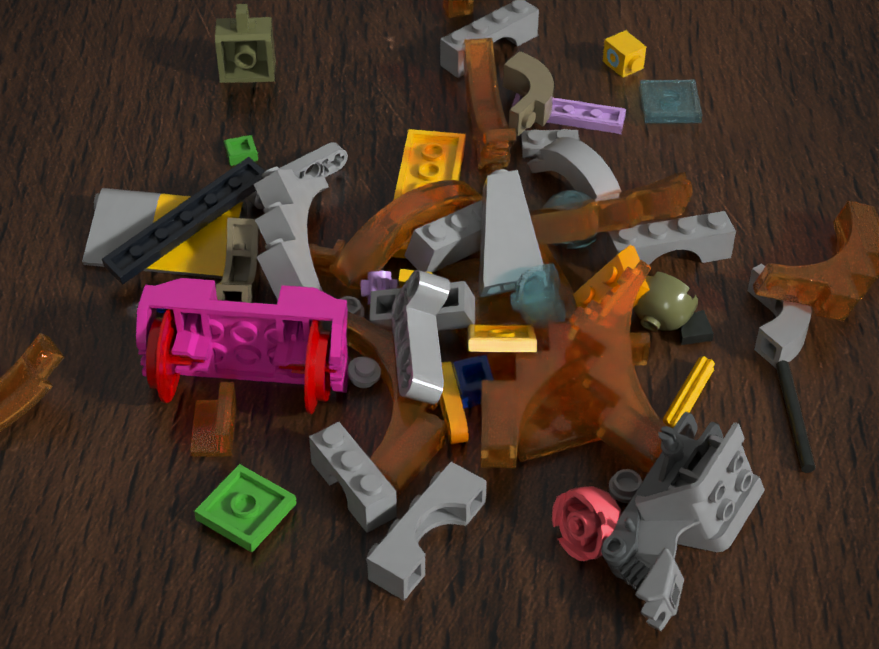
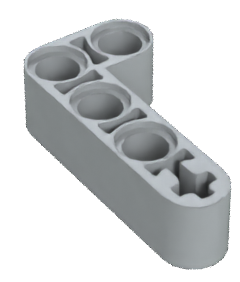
M415 270L397 294L392 306L398 386L402 397L436 404L441 397L444 387L436 315L448 298L450 282L447 278L421 270Z

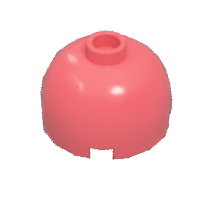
M594 486L577 487L560 494L556 498L552 509L553 527L559 526L563 537L558 538L564 550L571 557L579 561H587L603 556L601 553L603 542L614 531L617 521L622 514L616 500L608 492Z

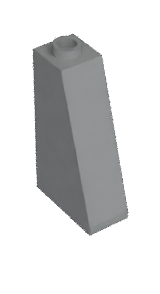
M506 169L496 170L487 175L483 186L479 269L480 297L541 286L547 275L518 170L509 172Z

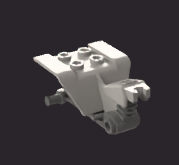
M689 412L682 414L674 428L669 426L661 428L662 432H659L658 436L662 441V453L618 519L614 531L604 540L601 547V553L612 573L617 578L624 579L626 584H630L632 589L637 590L636 596L646 601L641 614L648 618L647 624L659 631H662L671 616L676 615L683 588L684 577L675 562L677 544L713 552L727 550L765 491L760 477L754 475L742 446L745 438L738 423H733L724 439L719 424L711 422L698 440H694L693 438L697 432V423L693 414Z

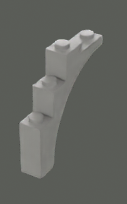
M278 166L263 172L261 174L263 179L253 184L265 207L263 209L265 214L255 219V222L267 244L265 245L267 251L258 255L257 259L277 300L281 285L313 287L322 291L308 244L307 219L313 197L329 188L325 177L313 178L312 175H307L299 179L298 176H295L292 168L279 170Z

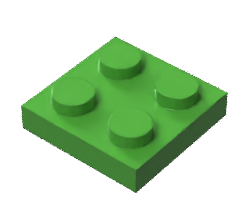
M239 464L199 505L194 513L197 521L246 550L253 552L296 505V496Z

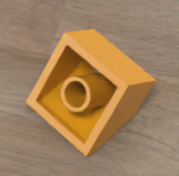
M629 245L617 254L573 294L582 318L608 330L633 309L641 296L650 290L646 282L645 271L635 247Z

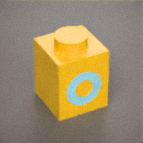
M625 30L604 40L603 62L622 78L644 69L646 46Z

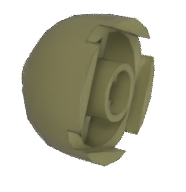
M646 271V282L650 290L641 296L637 305L633 308L636 316L641 320V325L652 332L679 329L688 322L698 306L697 296L695 295L692 300L691 296L687 294L690 288L671 275L657 271L654 276H647L649 271Z

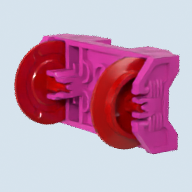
M179 278L156 286L145 285L137 308L136 345L139 349V355H143L140 362L141 366H143L142 374L144 377H147L150 388L158 390L159 398L163 403H169L173 399L180 375L304 384L306 412L313 414L318 401H328L331 387L332 391L347 392L349 381L347 370L350 363L346 334L347 300L336 299L317 288L281 285L278 302L275 305L217 300L215 280ZM157 308L167 309L163 318H156ZM322 320L332 321V330H324Z

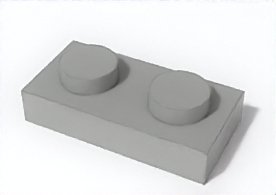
M524 130L521 133L522 158H536V153L541 148L560 137H571L579 140L578 130Z

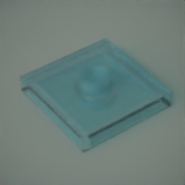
M640 80L639 89L645 123H701L702 110L695 80Z

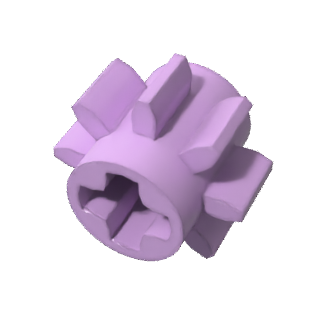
M390 271L367 272L368 280H361V296H368V304H370L371 291L398 288V279L391 280Z

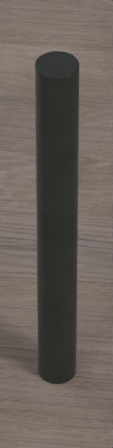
M779 361L776 364V369L801 469L804 473H810L816 467L790 366L787 361Z

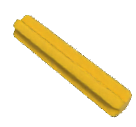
M705 356L698 358L663 417L662 428L665 426L674 428L682 414L690 412L714 371L715 363L712 359H707Z

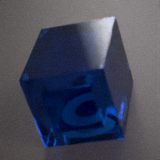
M486 354L453 362L454 375L463 408L495 401V383Z

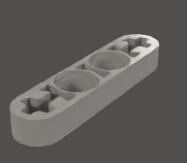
M332 142L279 168V170L292 168L295 176H298L299 179L307 175H312L313 178L327 177L339 171L346 164L348 154L337 143ZM314 164V166H313V168L311 169V171H310L309 173L305 174V173H306V170H307L311 165ZM257 191L247 197L256 208H265Z

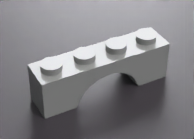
M515 0L441 38L440 66L459 78L478 68L486 50L498 39L505 37L517 46L533 39L538 35L539 9L525 0Z
M725 211L608 230L605 258L608 263L629 245H632L637 251L644 271L656 258L674 250L692 251L699 256L702 263L728 259L732 255L736 230Z
M450 462L442 472L438 471L433 476L428 489L422 495H417L413 499L408 512L402 519L398 518L392 523L388 535L382 542L374 544L369 550L366 557L368 580L405 600L425 576V553L418 544L422 536L429 530L441 525L457 524L466 526L486 502L487 481L453 462Z

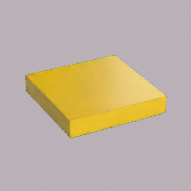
M469 324L468 351L537 352V339L532 325Z

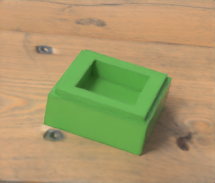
M252 135L223 140L230 166L237 165L248 157L253 161H258V153Z

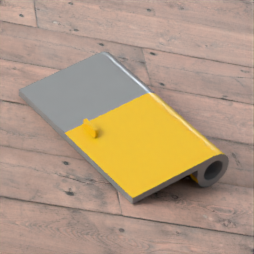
M102 188L100 193H97L94 198L95 213L82 260L83 265L104 267L102 258L191 196ZM241 201L143 271L222 279L226 262L227 218H247L246 202Z

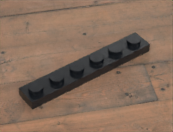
M250 157L246 158L102 258L104 267L122 285L254 193L256 189L253 184L263 179L261 174L265 171Z

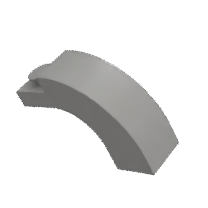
M560 137L541 148L536 153L537 157L528 162L532 173L555 171L564 176L575 189L584 211L604 209L623 197L620 186L606 162L591 147L575 138Z
M759 264L752 268L748 292L769 308L776 318L759 327L754 350L776 368V364L779 361L790 362L801 351L808 331L812 309L807 292L794 277L783 282L775 273H772L763 264Z

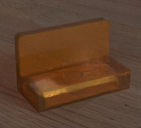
M220 382L218 400L196 401L190 446L191 456H232L237 407L234 382Z

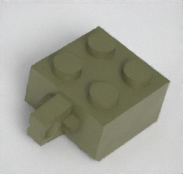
M236 4V18H216L215 46L220 83L275 82L276 60L272 17L249 18L248 4Z

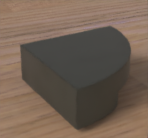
M704 310L693 313L688 322L682 326L680 333L681 345L713 340L714 333Z

